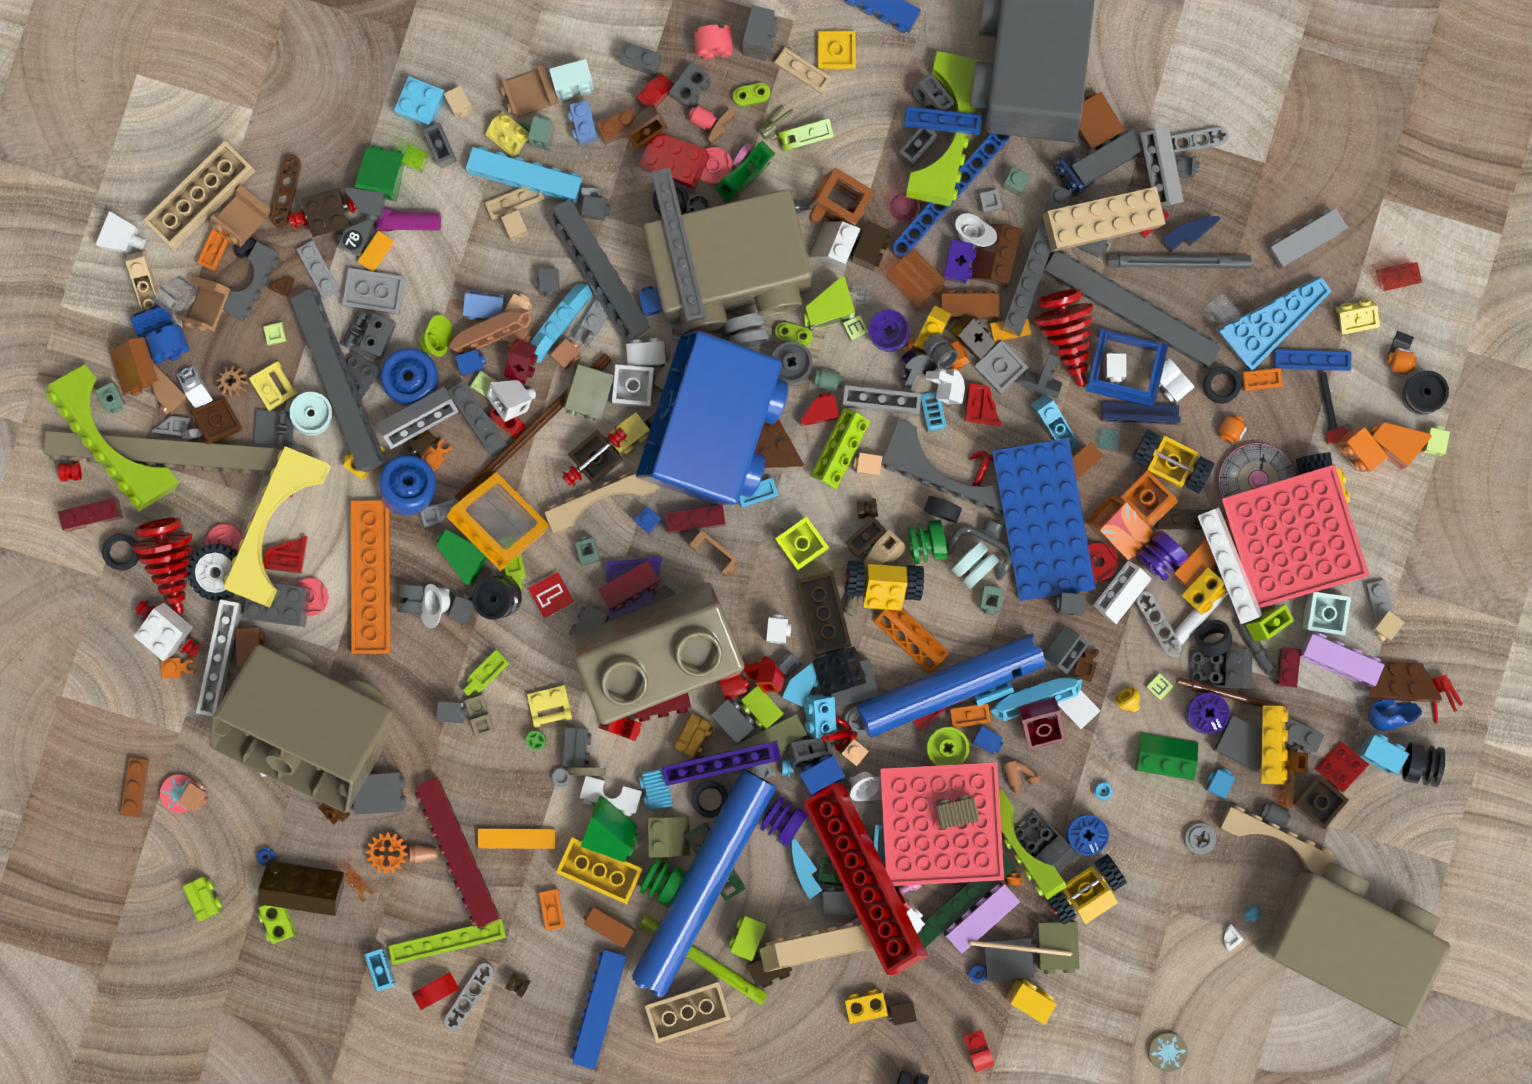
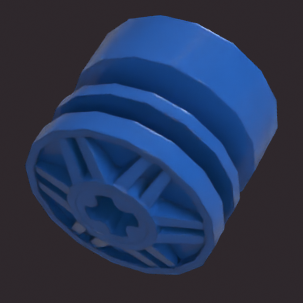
M1080 815L1069 822L1065 838L1076 853L1092 856L1100 853L1106 847L1109 840V831L1106 824L1100 818L1094 815ZM1086 830L1093 834L1089 841L1083 837V834H1086Z

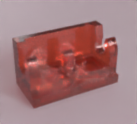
M1409 262L1376 270L1379 285L1383 291L1422 283L1418 262Z

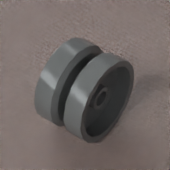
M785 342L774 350L772 357L778 358L782 362L778 379L786 381L788 386H797L809 378L812 371V356L803 344ZM794 362L795 367L793 365L792 367H788V363Z

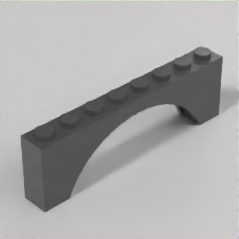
M902 420L898 421L881 463L885 465L884 469L895 472V470L900 471L903 477L908 479L915 477L920 479L919 483L929 487L931 484L938 487V491L948 494V491L952 492L960 500L966 501V498L972 500L973 505L980 508L987 506L995 514L1001 515L1003 513L999 485L970 486L946 477L925 456L919 442L917 427Z

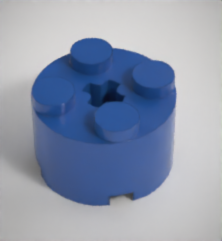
M178 324L161 328L162 331L157 334L156 331H153L145 337L154 364H160L167 359H170V361L178 360L181 358L180 354L190 351L184 332Z

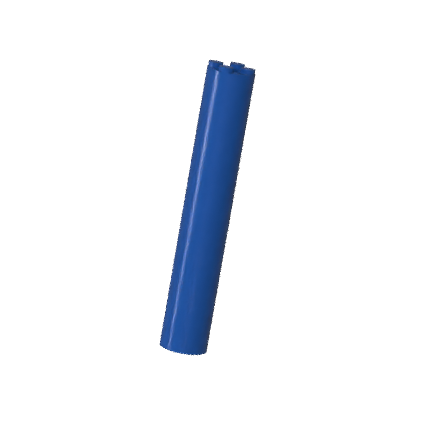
M742 769L632 974V980L635 981L637 986L643 989L647 986L652 990L653 994L661 998L667 993L777 788L775 785L750 771Z

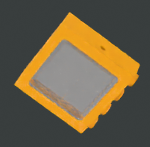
M497 472L454 505L446 516L500 571L540 539L550 527L546 520Z

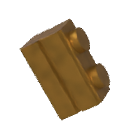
M690 713L673 748L693 758L696 755L700 756L704 748L701 744L704 738H709L713 730L710 727L711 723Z

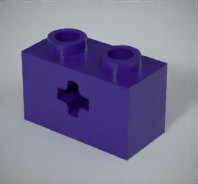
M951 240L943 280L966 284L967 279L971 280L973 268H969L970 262L975 261L977 251L973 249L974 244ZM959 258L963 259L964 263L962 266H958L957 261Z

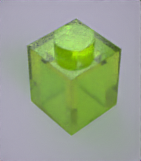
M409 145L401 162L405 167L422 174L429 156L427 152Z

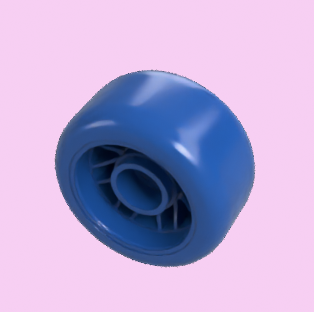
M402 348L394 351L386 358L381 368L380 381L384 392L390 399L397 404L410 406L437 390L439 371L435 362L425 352L416 348ZM407 372H413L414 374L413 379L410 381L404 379V375Z
M414 455L397 456L388 461L380 472L378 480L379 497L382 503L394 513L400 515L420 513L430 505L434 498L437 485L436 476L432 467L422 458ZM409 481L412 483V485L406 486L403 484V482Z

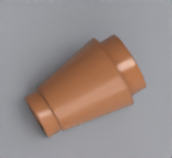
M421 845L409 847L410 862L417 864L437 859V847Z

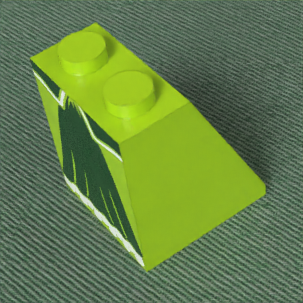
M845 276L840 277L806 306L803 320L805 326H809L810 331L855 318V310Z

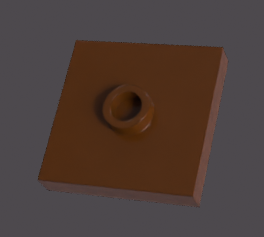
M225 397L190 411V415L207 445L242 431V426Z

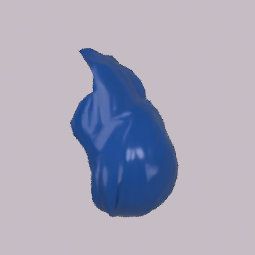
M1395 700L1376 701L1368 710L1369 722L1379 731L1395 730L1397 727L1412 724L1422 715V710L1416 703L1396 704Z

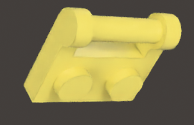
M279 361L249 378L269 412L299 394L296 389H293L285 376ZM275 372L286 390V394L281 395L269 374Z
M565 685L527 694L535 728L541 727V724L572 719ZM560 706L564 707L563 712L542 717L538 716L539 711Z

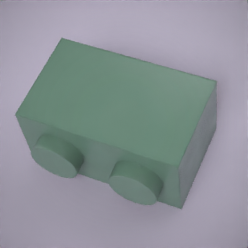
M539 115V117L533 116L528 136L532 147L550 150L555 128L549 117Z

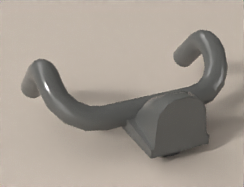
M989 517L985 520L981 530L970 526L957 528L946 546L947 554H951L962 534H970L1000 549L1005 554V560L996 575L998 580H1003L1012 563L1010 548L998 540L1005 525Z

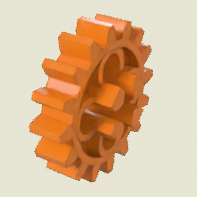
M387 832L386 837H384L383 833H380L379 839L376 837L372 838L374 844L368 843L371 850L366 851V853L370 854L371 857L367 861L373 862L370 866L371 868L378 867V873L382 869L384 874H388L389 870L392 873H396V867L402 869L401 862L407 863L404 856L409 855V853L404 852V849L408 845H402L404 839L398 840V834H394L391 837V833ZM386 840L391 841V846L388 848L390 852L400 851L399 857H395V855L388 856L390 861L388 867L384 865L386 855H375L376 849L380 851L387 850Z

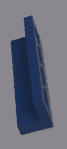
M1102 402L1101 422L1178 425L1181 422L1179 405L1153 404V407L1137 403Z

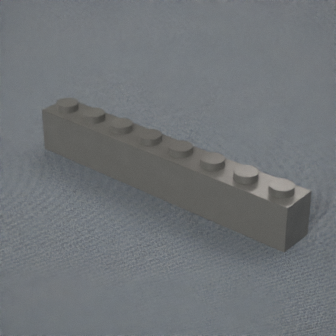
M1054 185L1044 213L1066 207L1072 191ZM1043 217L1041 218L1002 327V331L1019 337L1051 251Z
M571 200L553 206L545 216L625 343L643 335L651 327L648 320L640 311L636 301L633 300L627 287L618 276L617 271L609 262L607 255L599 246L597 239L589 230L587 223L580 216L576 206Z

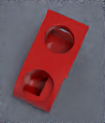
M495 408L487 415L514 438L526 427L525 423L517 417L504 421Z

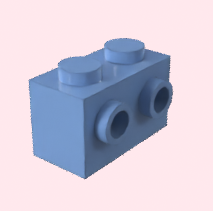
M589 101L570 104L571 110L568 111L570 122L574 121L575 129H572L574 140H578L580 146L598 142Z
M466 289L463 316H467V319L478 320V318L488 320L492 316L499 315L503 310L504 294Z

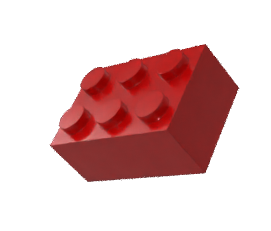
M659 133L649 140L639 165L643 171L648 173L670 167L673 181L695 190L709 154L704 148Z

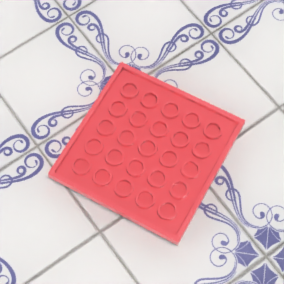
M1335 464L1222 498L1243 568L1260 608L1369 576Z
M997 763L880 769L886 871L894 886L1004 880ZM965 795L975 798L980 821L945 829L940 828L936 806L940 805L939 801L950 799L951 802L959 801L958 797Z

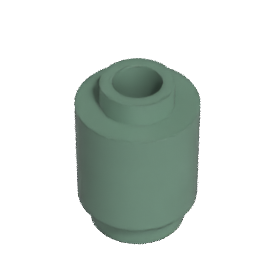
M817 370L815 385L819 386V388L837 391V387L841 388L843 376H839L840 372Z

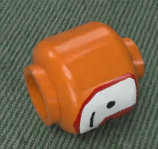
M1399 347L1393 353L1390 352L1387 359L1391 371L1404 375L1409 374L1410 371L1413 372L1417 362V357H1415L1413 351Z
M1235 414L1233 417L1226 416L1218 428L1219 437L1229 444L1239 442L1247 430L1246 425L1243 423L1244 419Z

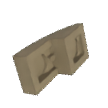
M483 693L464 699L476 738L495 732Z

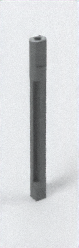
M1108 254L1107 264L1108 267L1251 269L1252 259L1251 255Z

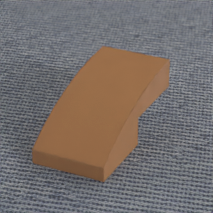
M730 108L713 127L708 138L711 146L726 135V130L723 127L737 118L733 108Z

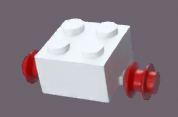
M142 600L137 604L135 615L141 614L144 623L134 637L162 661L174 655L179 646H181L180 653H188V659L190 657L195 658L199 654L201 644L195 645L193 643L194 638L185 639L193 627L169 606L162 603L157 607L155 605L150 607L148 605L149 600L145 602Z

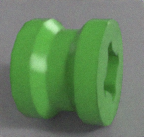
M532 731L526 737V744L533 750H540L546 744V737L540 731Z

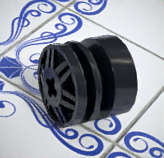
M1409 742L1405 751L1409 755L1402 767L1403 781L1417 784L1422 776L1423 785L1428 786L1430 783L1432 787H1438L1445 770V749L1442 747L1435 749V746H1429L1425 753L1424 744Z

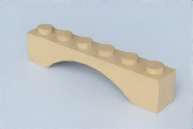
M625 474L618 477L619 481L615 483L609 481L600 485L601 488L596 491L590 489L583 492L582 497L577 499L575 496L565 500V504L561 506L554 504L548 507V511L544 513L553 534L556 535L572 528L582 512L602 498L620 494L635 495L643 498L660 491V488L656 484L636 478V474L631 476Z
M1236 805L1234 808H1227L1219 825L1220 829L1234 836L1262 834L1280 840L1297 854L1305 869L1313 874L1321 876L1327 863H1335L1337 859L1332 856V851L1323 847L1322 850L1314 847L1315 843L1307 839L1303 842L1297 839L1298 835L1288 830L1284 833L1279 830L1280 826L1270 822L1267 825L1262 822L1263 818L1255 814L1249 816L1244 813L1245 810Z

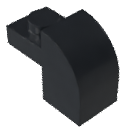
M923 349L910 350L900 359L904 369L900 371L898 381L904 387L911 389L918 372L926 374L927 371H934L936 365Z

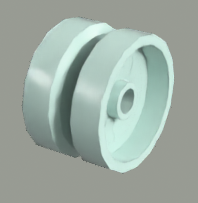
M305 392L293 400L290 407V420L293 427L300 434L317 436L329 428L332 421V407L322 394ZM310 410L314 411V416L312 417L307 415Z
M982 541L959 559L960 562L951 570L957 577H961L967 571L970 572L963 581L969 589L1000 561L994 553L984 560L981 558L988 551V547Z

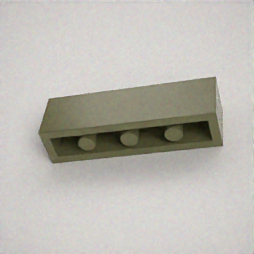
M796 714L728 750H736L777 740L781 753L788 749V744L805 740L804 736L807 733Z

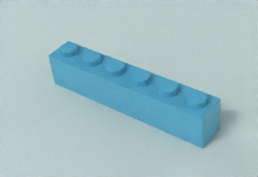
M472 147L466 166L467 174L517 188H525L527 186L530 187L527 189L528 191L539 192L545 196L563 201L571 200L573 204H577L583 185L582 178L576 173L569 172V174H566L555 167L548 169L537 162L531 164L519 157L509 158L502 152H496L495 154L489 152L484 147Z

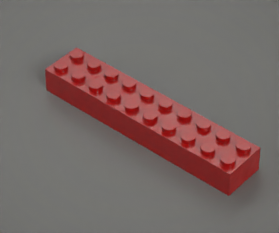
M832 783L804 801L805 808L886 975H897L927 957L928 955L845 785Z

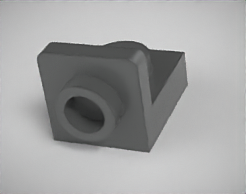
M1192 156L1191 158L1175 157L1179 177L1194 178L1195 174L1199 172L1200 165L1199 161H1196L1197 156Z

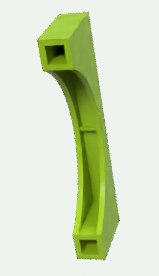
M937 51L932 74L956 102L954 104L956 112L974 113L975 108L970 106L975 62H981L982 60ZM956 133L949 149L935 163L922 170L911 172L906 193L907 198L945 206H951L952 200L956 201L958 189H955V184L960 183L962 172L958 171L959 165L963 166L966 155L962 154L963 148H967L969 137L965 133Z
M84 364L49 384L45 391L46 398L57 408L59 415L69 423L71 430L77 433L83 445L92 452L95 460L104 467L106 474L116 482L118 489L128 497L130 504L140 512L173 492L179 481L168 467H149L130 461L117 453L103 439L95 426L90 408L91 391L97 378Z

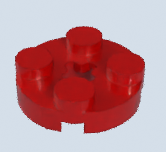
M1103 543L1088 545L1094 580L1104 581L1110 578L1115 573L1118 558L1116 552L1112 547ZM1095 557L1103 559L1102 567L1093 564Z

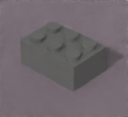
M752 5L743 39L744 56L766 61V57L771 55L773 48L772 38H775L778 28V17H775V10Z
M273 584L277 592L270 608L246 599L244 619L298 627L306 626L311 593L308 588Z

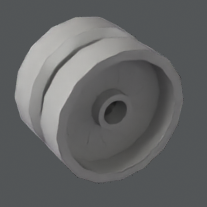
M758 313L727 320V324L723 326L724 333L732 335L727 341L747 348L769 341L768 331L760 328L765 324L764 316H760Z

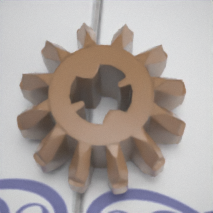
M234 365L231 366L230 370L228 367H224L225 373L223 374L219 371L218 374L221 378L215 380L217 383H221L217 386V389L222 390L221 394L223 396L228 394L229 398H233L235 392L236 396L240 397V390L246 392L243 385H249V382L244 380L248 375L246 373L242 374V368L236 370ZM233 378L236 380V383H232L231 386L228 382L232 381Z

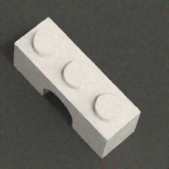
M590 776L585 777L580 798L584 799L583 803L594 806L599 796H603L617 809H620L624 815L631 816L632 813H637L643 791L623 786L621 794L617 798L611 799L604 793V780Z

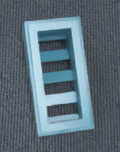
M937 392L921 394L927 432L947 428L942 402L937 400L926 403L925 400L935 398ZM938 405L936 409H927L928 406ZM939 412V416L929 417V414ZM941 420V423H930V421Z

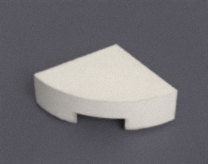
M1232 924L1227 927L1224 933V944L1229 952L1244 940Z

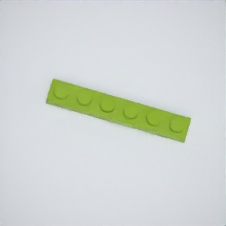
M501 919L482 929H478L477 926H469L388 947L392 965L507 937L503 920Z

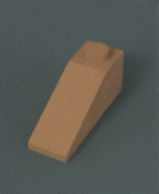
M152 361L158 379L152 385L156 398L161 403L159 407L166 414L170 412L175 415L189 399Z

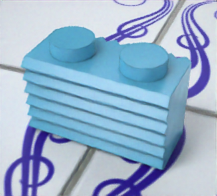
M662 769L642 773L643 777H640L639 780L641 788L646 790L647 796L643 797L645 807H649L650 811L673 806L670 788L665 784Z
M385 948L364 954L376 992L392 987L397 983L395 978H393L392 967L388 963L389 960L387 959L388 956L386 955Z

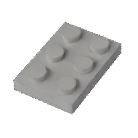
M348 268L342 306L399 315L405 277Z

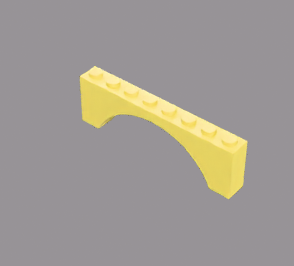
M286 446L278 454L276 468L272 469L269 476L270 482L262 491L263 498L255 507L253 521L248 523L246 537L239 544L240 551L233 558L230 574H227L223 581V589L270 608L277 589L268 578L262 558V542L267 523L277 507L290 495L309 486L324 484L331 467L326 462Z

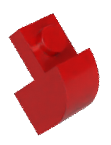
M763 656L761 663L744 664L743 671L751 680H756L755 683L764 693L781 692L784 683V673L771 658Z
M624 717L609 724L603 725L600 723L598 728L636 741L640 734L642 723Z
M451 972L413 992L412 995L420 1010H423L459 990V987Z
M982 1029L963 1035L975 1072L993 1067L994 1062Z

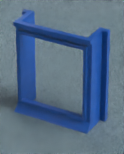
M1101 328L1098 333L1099 339L1086 392L1153 407L1158 395L1169 344L1157 343ZM1106 340L1156 351L1148 392L1097 380Z

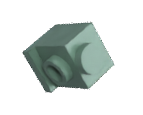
M113 382L95 390L105 411L108 413L112 412V414H115L126 405L117 384ZM112 395L113 400L108 402L107 398Z
M589 536L579 538V542H576L575 545L581 565L586 566L601 561L595 539ZM586 547L591 548L590 554H585L584 549Z
M991 586L983 587L980 609L984 610V614L995 615V612H1000L1004 589ZM988 598L994 599L993 605L988 604Z

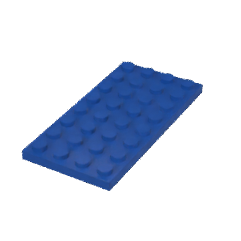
M1069 437L993 450L1019 601L1056 596L1061 593L1095 590L1096 585Z

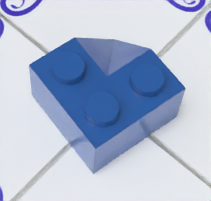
M826 755L819 759L820 763L814 767L810 764L802 769L803 773L800 776L811 796H814L832 783H839L846 779L834 755L832 757Z

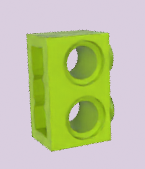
M264 905L259 907L258 917L260 922L265 924L267 930L264 932L268 942L271 941L272 944L297 935L288 909L272 907L277 910V916L271 918L268 911L272 906ZM277 926H281L284 929V934L281 937L275 933Z

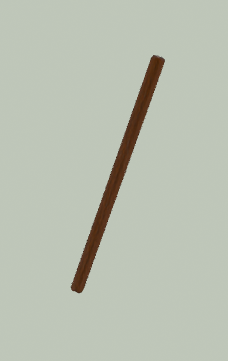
M604 353L590 368L602 371L611 362V358ZM567 389L455 495V499L458 502L491 477L563 408Z

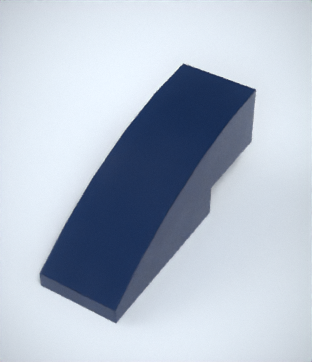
M1212 216L1194 220L1173 230L1162 238L1160 242L1170 253L1184 241L1190 247L1218 223L1221 218L1219 216Z

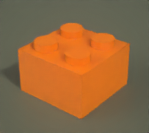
M1354 427L1337 441L1339 451L1344 456L1350 458V464L1356 471L1371 472L1388 458L1387 454L1365 427Z
M1148 470L1120 497L1129 504L1150 528L1178 502L1175 496Z

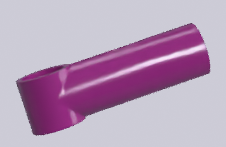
M384 209L383 219L377 218L375 230L385 232L394 230L440 231L441 212Z

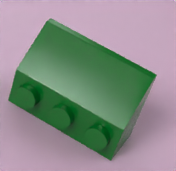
M1146 733L1140 734L1135 771L1195 781L1198 764V742Z

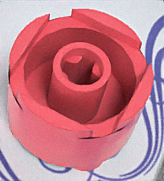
M707 25L699 27L698 32L693 30L695 54L697 56H702L703 60L714 59V56L721 55V57L732 56L733 43L731 27L729 25H724V28H718V25Z

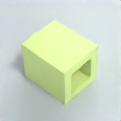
M1433 426V428L1427 430V433L1432 435V437L1423 447V452L1443 456L1446 454L1450 432L1445 431L1444 427Z

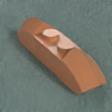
M523 308L504 310L499 315L492 316L484 322L476 323L473 327L469 326L462 330L451 341L448 348L459 354H464L514 334L529 326L531 322L530 311Z

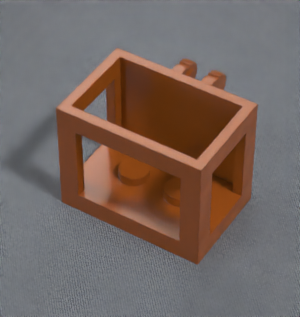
M834 168L825 175L808 205L812 210L809 220L814 224L818 223L822 217H825L832 222L843 221L854 226L859 221L875 191L839 169ZM832 188L854 199L849 204L847 210L827 198Z

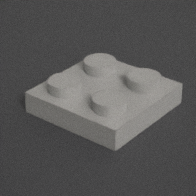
M1003 340L974 366L1000 394L1029 368Z

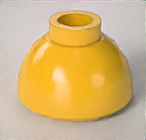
M1127 687L1120 691L1115 698V705L1122 710L1130 711L1131 713L1136 712L1140 708V693L1136 687Z

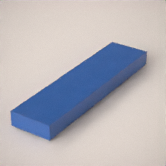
M908 106L906 107L904 127L980 135L982 115Z
M1275 349L1274 368L1351 371V351Z

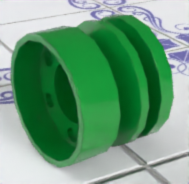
M941 519L928 521V530L924 531L921 523H918V532H915L913 524L908 525V547L914 564H920L919 555H922L924 563H927L929 553H932L934 561L947 559L946 541Z
M658 857L648 868L642 880L639 893L644 895L647 888H650L651 891L648 897L651 898L658 892L657 902L668 908L687 872L678 867H675L671 873L667 872L669 862H666L662 869L659 866L663 859Z

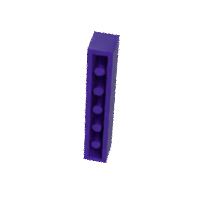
M777 740L666 765L662 767L665 784L669 786L776 762L781 759Z

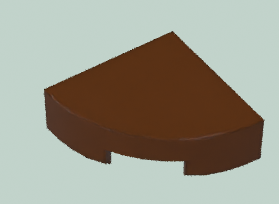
M289 277L279 279L270 286L269 290L288 297L295 279Z

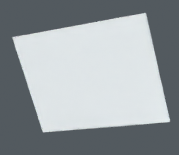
M1081 690L1077 697L1058 703V706L1080 729L1100 712L1096 705Z

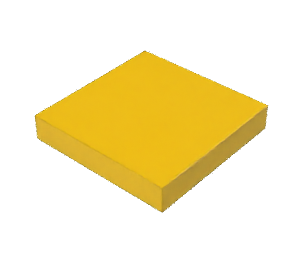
M818 31V69H856L855 31Z

